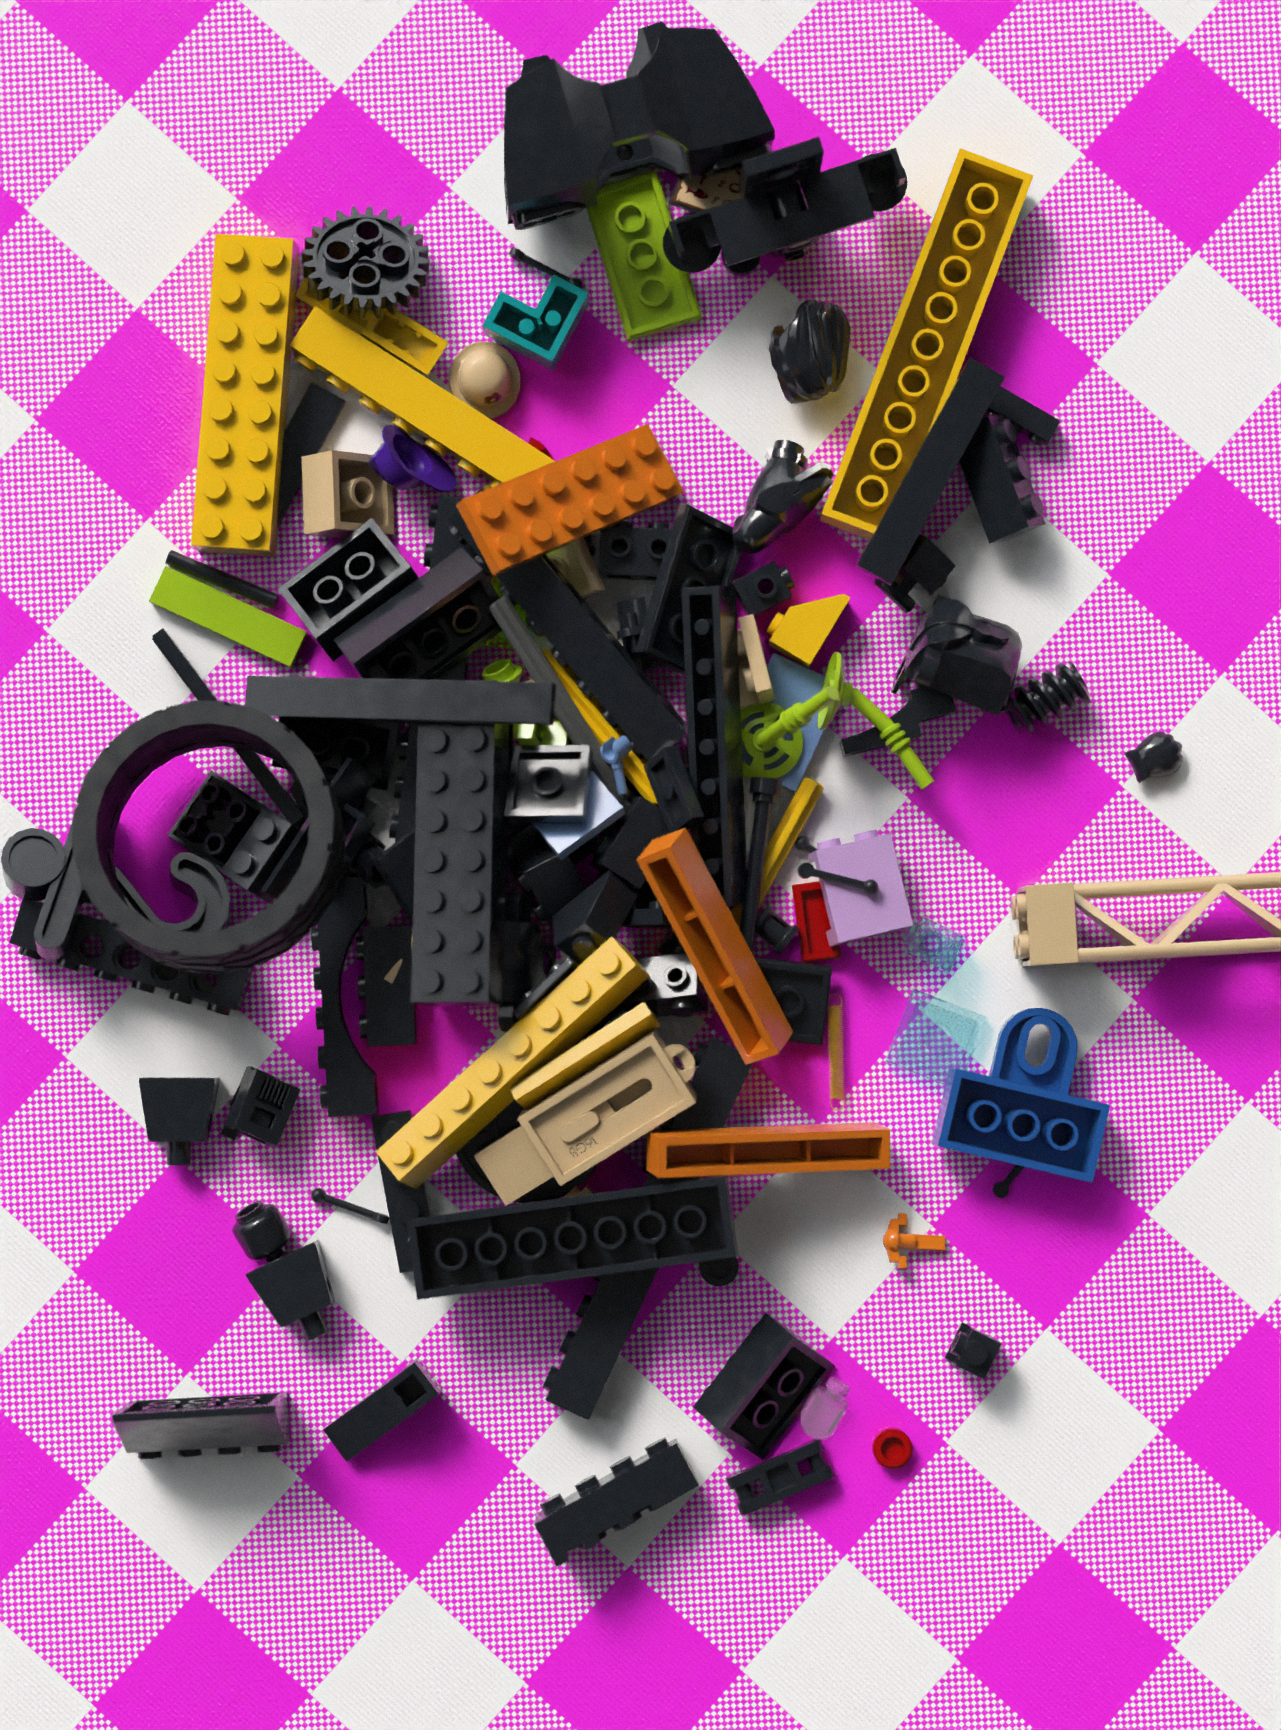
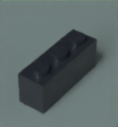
M1006 414L989 415L982 418L959 460L989 544L1010 540L1046 524L1043 517L1044 507L1042 501L1034 493L1029 479V465L1019 452L1016 444L1017 433L1015 427L1007 419Z
M412 926L362 928L363 936L356 937L357 960H364L365 975L358 976L359 1000L366 999V1015L359 1016L360 1038L367 1039L368 1046L417 1044L416 1004L411 1002ZM402 959L401 966L393 983L385 980L384 978L393 966Z

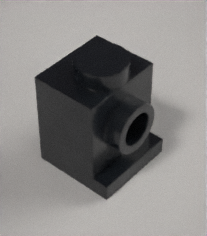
M774 561L732 581L731 585L736 588V596L746 616L754 614V618L791 600L792 595L789 590L795 587L787 568L783 566L778 569ZM761 581L771 582L773 585L772 592L769 594L761 593L758 589V584Z
M961 1322L945 1358L952 1361L956 1366L985 1380L1002 1343L996 1338Z

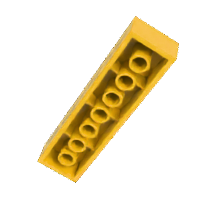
M215 234L191 546L198 552L276 557L283 440L287 420L292 350L289 345L293 340L296 304L294 295L297 291L300 252L293 238Z

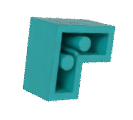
M553 275L536 309L500 291L482 325L484 335L554 371L590 303L589 292Z

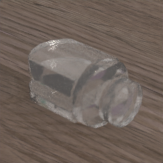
M830 1377L826 1383L828 1388L818 1386L816 1390H813L800 1412L801 1426L804 1432L815 1439L829 1438L846 1413L848 1403L841 1396L846 1397L850 1388L833 1377Z

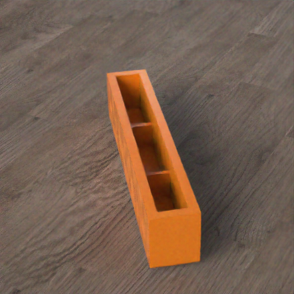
M683 828L652 840L637 858V862L745 1065L779 1054L792 1035L793 1030L687 829Z
M875 1122L651 1130L647 1133L646 1170L658 1178L890 1169V1129Z

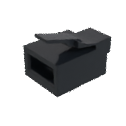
M247 1066L241 1082L229 1103L232 1108L220 1134L235 1140L238 1133L267 1146H278L300 1089L275 1079L276 1077L257 1068Z

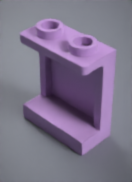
M870 830L855 834V842L841 844L840 838L817 843L818 850L808 855L809 862H815L816 869L861 881L873 879L879 886L875 894L868 895L863 889L819 878L831 929L826 931L830 947L904 930L913 926L891 833L878 836L877 830Z

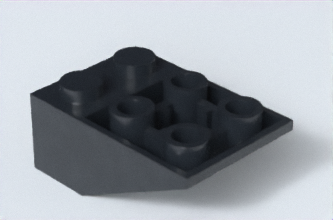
M211 770L168 833V836L195 855L209 861L218 871L247 891L271 904L274 898L261 889L300 829Z

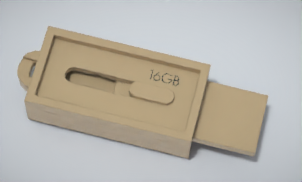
M654 1029L532 1107L522 1110L517 1118L521 1126L475 1153L474 1157L505 1206L552 1177H555L558 1184L562 1186L695 1104L698 1094L689 1082L695 1071L696 1062L694 1056L685 1046L679 1044L666 1046L658 1031ZM674 1056H677L682 1061L684 1065L683 1070L680 1068Z

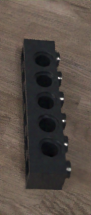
M22 899L9 943L20 946L18 954L41 960L42 957L37 953L35 947L34 930L44 903ZM83 914L78 915L67 950L56 961V965L79 971L80 964L95 968L93 976L116 982L118 976L132 979L131 987L154 994L156 987L171 991L169 999L191 1005L193 998L208 1002L207 1010L227 1016L230 1015L231 1009L236 1011L242 1010L254 968H249L228 974H215L217 982L215 987L209 992L202 991L197 984V978L200 973L186 972L179 969L177 976L173 980L167 981L160 974L161 964L141 955L139 965L130 970L124 966L122 956L126 949L133 946L128 943L110 922ZM92 936L99 937L103 943V950L96 958L89 957L85 952V943Z

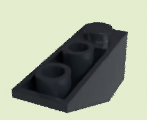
M417 1357L324 1428L323 1431L347 1462L437 1396L441 1391V1387Z

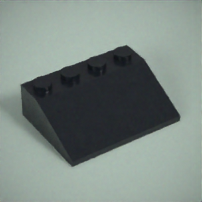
M288 1392L134 1400L128 1402L112 1414V1422L126 1452L138 1453V1459L161 1458L162 1451L178 1450V1457L202 1455V1449L217 1448L218 1455H231L241 1453V1447L257 1446V1452L260 1453L281 1451V1445L287 1444L291 1440Z

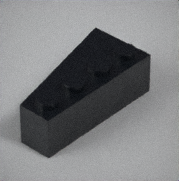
M666 1437L661 1438L645 1447L646 1455L634 1461L631 1456L625 1457L611 1465L612 1473L598 1480L596 1475H592L575 1485L577 1491L563 1498L559 1493L539 1504L542 1510L537 1512L534 1525L556 1567L569 1561L566 1552L578 1547L579 1550H588L607 1536L606 1531L613 1528L614 1531L623 1530L642 1517V1511L648 1509L649 1512H654L699 1486L698 1479L677 1439L668 1442Z

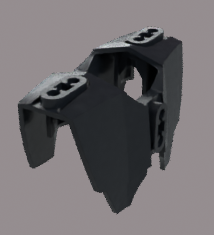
M662 21L638 29L634 56L626 72V78L603 85L576 77L564 69L554 58L550 59L548 55L525 59L523 61L521 78L507 86L505 90L504 190L508 225L514 224L516 230H525L579 214L583 209L597 205V194L610 178L643 168L654 167L669 171L682 179H690L702 175L710 177L741 169L742 161L772 152L771 146L775 139V129L756 91L715 29L668 28ZM621 146H625V149L631 152V159L622 160L618 157L617 154Z

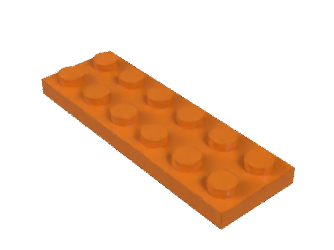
M646 424L464 498L456 506L493 576L674 500L682 495L684 490L652 430Z

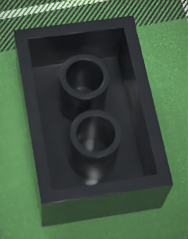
M370 518L280 586L278 590L334 662L343 655L334 639L419 577L373 518Z

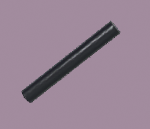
M170 550L166 558L165 564L271 609H274L278 602V594L176 551Z

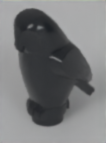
M789 440L775 441L773 448H769L765 455L767 464L759 474L749 493L744 514L737 517L734 521L732 532L734 544L746 553L757 554L772 545L782 534H787L794 530L815 508L817 503L823 498V494L833 483L831 479L834 474L829 465L818 462L805 470L808 459L804 456L805 450L801 445Z

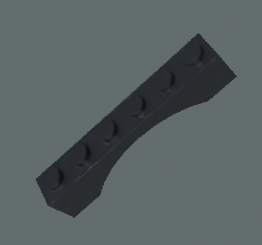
M347 877L339 880L334 898L318 921V927L311 928L312 950L319 951L320 967L313 968L315 991L321 990L322 1006H316L315 1010L317 1030H323L324 1046H318L319 1069H326V1085H320L321 1109H328V1117L379 1113L377 1074L363 1059L351 1039L344 1019L341 1000L342 973L347 953L357 932L368 918L366 882L361 877Z

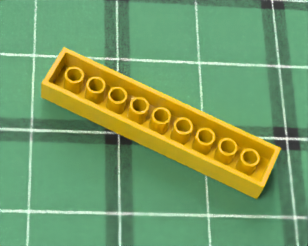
M959 149L819 521L863 538L871 539L956 383L1034 175L967 150Z

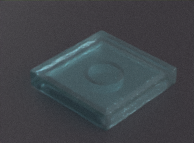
M913 988L885 1062L945 1085L949 1067L967 1071L987 1017Z

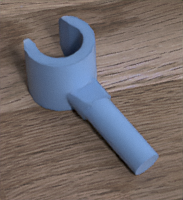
M621 736L617 740L612 737L604 742L600 748V755L612 766L618 794L628 793L622 758L631 752V743L626 736Z

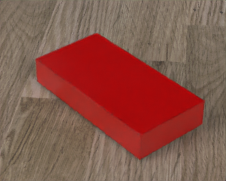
M820 882L791 885L796 925L800 928L798 930L801 962L807 963L841 958L840 945L829 946L826 931L830 930L831 926Z

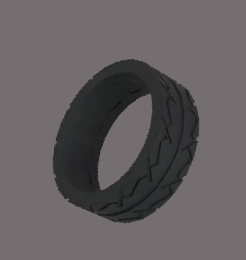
M191 701L166 707V710H157L130 724L109 743V747L102 750L85 775L76 803L79 805L75 807L73 813L71 842L76 869H79L78 875L91 902L131 946L160 964L186 972L228 974L262 965L289 951L311 931L310 928L318 923L332 902L342 872L339 870L344 866L346 833L339 802L322 769L309 748L287 726L260 710L236 703L231 704L225 701ZM225 746L251 750L273 759L291 772L302 785L310 816L308 844L301 866L288 888L274 903L244 923L223 930L198 933L168 929L146 920L127 905L117 883L113 853L115 832L122 810L135 789L155 769L177 756L197 749Z

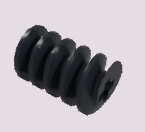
M1069 661L1070 669L1063 663L1057 664L1055 666L1056 676L1048 670L1044 671L1041 675L1042 684L1035 678L1028 680L1029 692L1022 686L1014 688L1015 699L1010 696L1006 714L1019 734H1021L1020 728L1022 727L1032 735L1036 733L1035 720L1040 721L1045 727L1049 726V712H1052L1058 719H1062L1061 706L1064 704L1073 712L1076 711L1075 698L1077 697L1086 704L1091 703L1087 686L1071 661Z

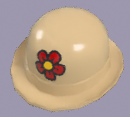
M478 341L465 346L455 356L450 368V387L455 397L489 419H493L505 414L516 402L520 391V372L516 360L507 349L494 342Z

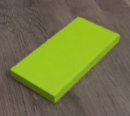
M649 171L604 185L597 194V205L588 207L586 210L627 342L702 320L689 274L671 265L663 251V236L672 219L657 171Z

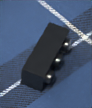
M1001 386L986 411V416L1006 414L1007 419L1014 425L1016 433L1020 434L1022 432L1029 436L1028 440L1038 446H1041V444L1046 446L1061 421Z

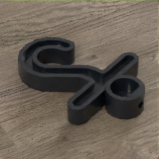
M73 821L64 847L54 834L44 829L29 828L18 831L11 836L2 848V872L8 889L15 896L26 901L38 902L45 900L35 926L34 940L37 953L49 960L58 959L64 955L82 904H93L78 875L79 869H76L71 842ZM190 852L179 853L171 861L170 880L172 886L177 891L190 896L197 906V910L191 918L178 924L166 923L160 920L120 869L115 867L117 883L127 905L146 920L168 929L194 933L218 931L228 928L230 895L224 877L209 861ZM136 949V951L139 954L153 960L152 958L148 957L147 955Z

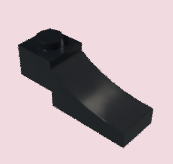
M915 682L916 689L910 690L907 694L908 703L891 716L890 719L894 723H900L901 727L899 730L906 732L904 738L909 737L911 741L917 740L922 736L919 723L950 716L956 712L953 697ZM876 727L841 739L839 745L842 757L887 747L885 745L887 739L880 738L882 732Z

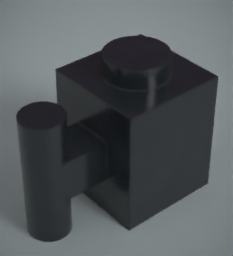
M919 534L892 585L889 586L877 578L875 579V585L904 613H908L916 604L908 595L913 587L932 596L937 589L944 585L948 575L956 565L928 537Z

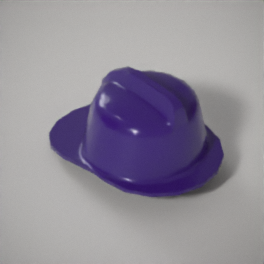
M391 424L384 426L382 430L384 442L369 460L370 468L383 480L401 491L416 488L422 484L441 492H450L455 489L457 485L456 476L443 458L412 439L399 427Z

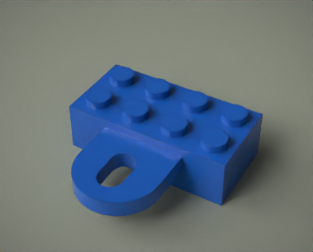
M1028 1008L1012 1015L999 1032L989 1076L949 1067L932 1145L1093 1183L1110 1105L1068 1095L1078 1049L1076 1035L1069 1022L1057 1012L1049 1009ZM1042 1024L1048 1028L1050 1040L1044 1062L1039 1066L1033 1067L1025 1059V1050L1030 1030L1035 1025Z

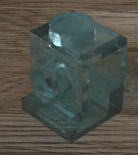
M921 917L919 924L913 921V926L907 928L901 942L908 945L904 953L947 974L950 973L966 937L926 917ZM928 936H932L937 940L938 945L934 951H927L923 946L924 939Z

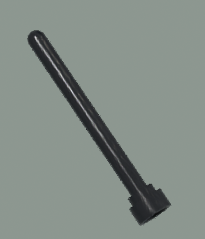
M751 777L749 794L753 795L752 802L756 804L740 931L752 954L771 805H775L776 798H780L782 787L781 780L768 777Z

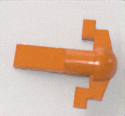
M899 1213L898 1219H890L887 1231L883 1236V1245L886 1248L889 1262L898 1263V1269L907 1268V1256H899V1249L945 1251V1236L899 1233V1226H907V1214Z

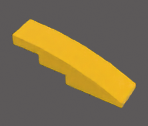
M308 278L304 279L294 295L297 300L312 309L316 306L396 359L426 376L430 374L449 343L397 309L394 315L386 308L381 309L380 318H376L372 310H367L364 319H360L357 309H353L348 316H345L344 306L342 305L330 310L329 298L318 301L317 290L308 289Z

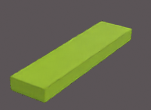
M167 566L164 567L149 599V602L290 668H292L308 634L303 629Z

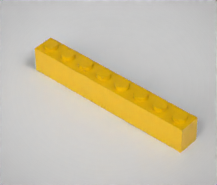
M316 306L289 345L292 352L296 354L293 360L312 373L316 368L329 376L326 381L331 386L344 394L347 393L348 389L361 396L359 403L377 415H379L381 410L394 418L392 421L394 426L399 427L409 436L414 431L427 439L424 445L442 457L446 453L451 454L460 460L457 466L474 478L482 474L492 481L491 487L555 462V460Z
M611 936L382 1145L376 1153L398 1181L417 1189L515 1100L509 1090L511 1086L571 1049L649 978V973L625 946Z

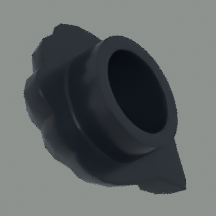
M1160 731L1146 737L1136 749L1125 752V756L1134 770L1137 782L1141 783L1149 777L1169 776L1178 771L1183 761L1181 754L1182 744L1175 741L1174 736L1171 734H1165Z

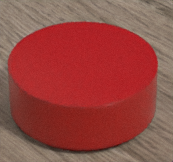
M889 1427L876 1434L872 1442V1452L879 1464L886 1468L896 1469L904 1466L909 1461L912 1455V1443L904 1431Z

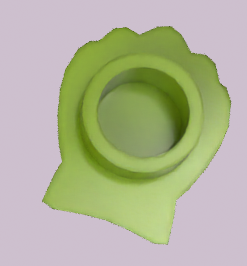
M500 659L488 665L482 671L481 676L483 680L519 682L522 677V667L513 664L510 659Z

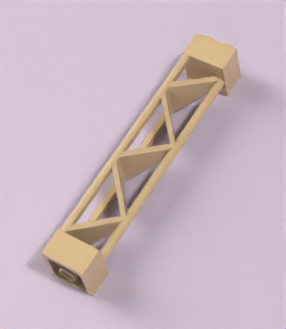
M1281 872L1081 884L1025 885L1017 888V894L1011 896L1012 919H1019L1020 934L1013 937L1015 959H1021L1022 967L1281 952V920L1237 891L1281 888ZM1206 892L1150 944L1085 900ZM1220 894H1223L1274 936V938L1173 943ZM1075 906L1124 946L1078 949Z

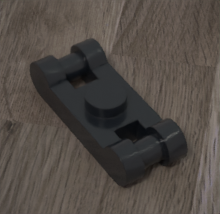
M812 1439L794 1449L727 1476L725 1479L729 1488L735 1490L739 1499L736 1505L740 1514L751 1513L835 1476L831 1463L826 1464L821 1452L824 1450L821 1439ZM807 1458L812 1471L801 1475L796 1463ZM760 1479L765 1491L754 1495L749 1483Z

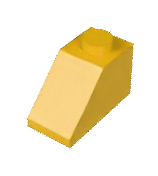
M840 594L791 606L785 615L778 612L766 631L772 635L768 645L802 666L809 668L847 606L850 597Z

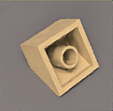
M329 450L302 457L304 535L333 538L347 537L370 518H373L386 536L394 535L393 486L370 468L369 460L372 455Z

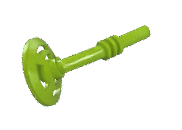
M834 652L828 664L822 690L828 686H834L839 692V699L818 712V729L825 730L840 705L848 707L849 703L852 704L882 732L880 738L887 739L885 745L892 747L890 749L891 754L896 753L920 789L923 790L929 786L934 780L909 745L911 739L909 737L904 738L906 732L899 730L901 727L900 723H894L859 689L853 688L852 683L845 682V670L841 653Z
M828 686L804 703H795L787 710L773 703H763L741 709V722L754 713L763 712L764 716L750 721L744 729L741 728V736L745 748L754 758L750 766L743 762V775L750 779L751 777L777 779L788 773L795 766L802 752L803 736L801 728L811 722L813 715L839 699L838 690L834 686ZM764 723V728L758 729L754 734L749 732L755 725ZM788 732L792 733L793 741L784 740L783 736ZM774 747L779 749L772 757L764 758V753L770 752ZM784 753L789 755L788 759L780 766L771 770H764V765L776 762Z

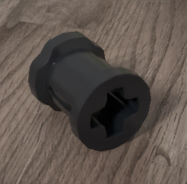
M768 904L757 917L755 933L772 945L774 952L779 955L800 928L796 925L791 926L774 913V907Z

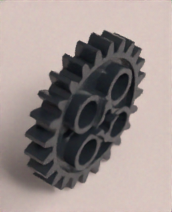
M371 206L367 207L365 214H359L358 210L352 207L351 216L347 217L338 210L336 211L335 222L324 217L322 228L312 227V237H306L305 250H302L303 278H308V289L317 290L318 301L329 298L330 310L342 305L344 306V315L348 316L353 309H357L360 319H364L367 310H372L376 318H380L381 309L386 308L393 315L396 314V303L406 308L409 307L410 296L419 298L420 287H426L430 263L428 259L429 249L427 246H423L422 234L414 235L413 223L402 227L401 215L394 217L392 220L387 219V209L381 211L379 216L373 215Z

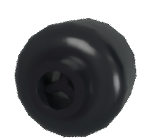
M256 1201L244 1207L235 1215L236 1222L232 1232L249 1259L259 1260L264 1258L266 1262H271L286 1252L284 1245L291 1237V1230L274 1204H263L262 1201Z

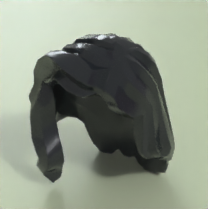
M806 300L798 306L795 318L785 331L783 326L777 325L771 332L772 340L769 344L771 364L777 373L783 394L790 404L822 399L829 392H837L845 379L851 328L845 313L836 304Z

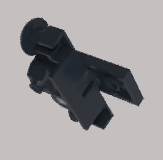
M819 136L742 161L739 191L742 198L670 221L663 236L664 254L671 265L687 273H697L709 268L717 260L721 250L727 267L768 253L774 257L784 256L787 262L800 259L808 254L807 247L816 243L820 236L874 219L873 211L889 210L903 199L907 190V175L901 164L896 147L880 153L867 155L859 160L822 172L820 170L824 149Z

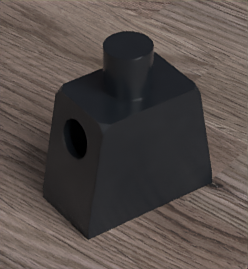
M139 1078L149 1142H167V1165H191V1142L209 1141L219 1078Z
M318 1240L246 1273L247 1279L281 1328L298 1320L307 1341L329 1331L320 1310L333 1304L335 1298Z

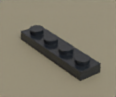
M411 1110L371 1117L377 1150L412 1119ZM378 1155L400 1273L413 1271L407 1220L430 1217L425 1184L423 1183L417 1189H414L398 1181Z

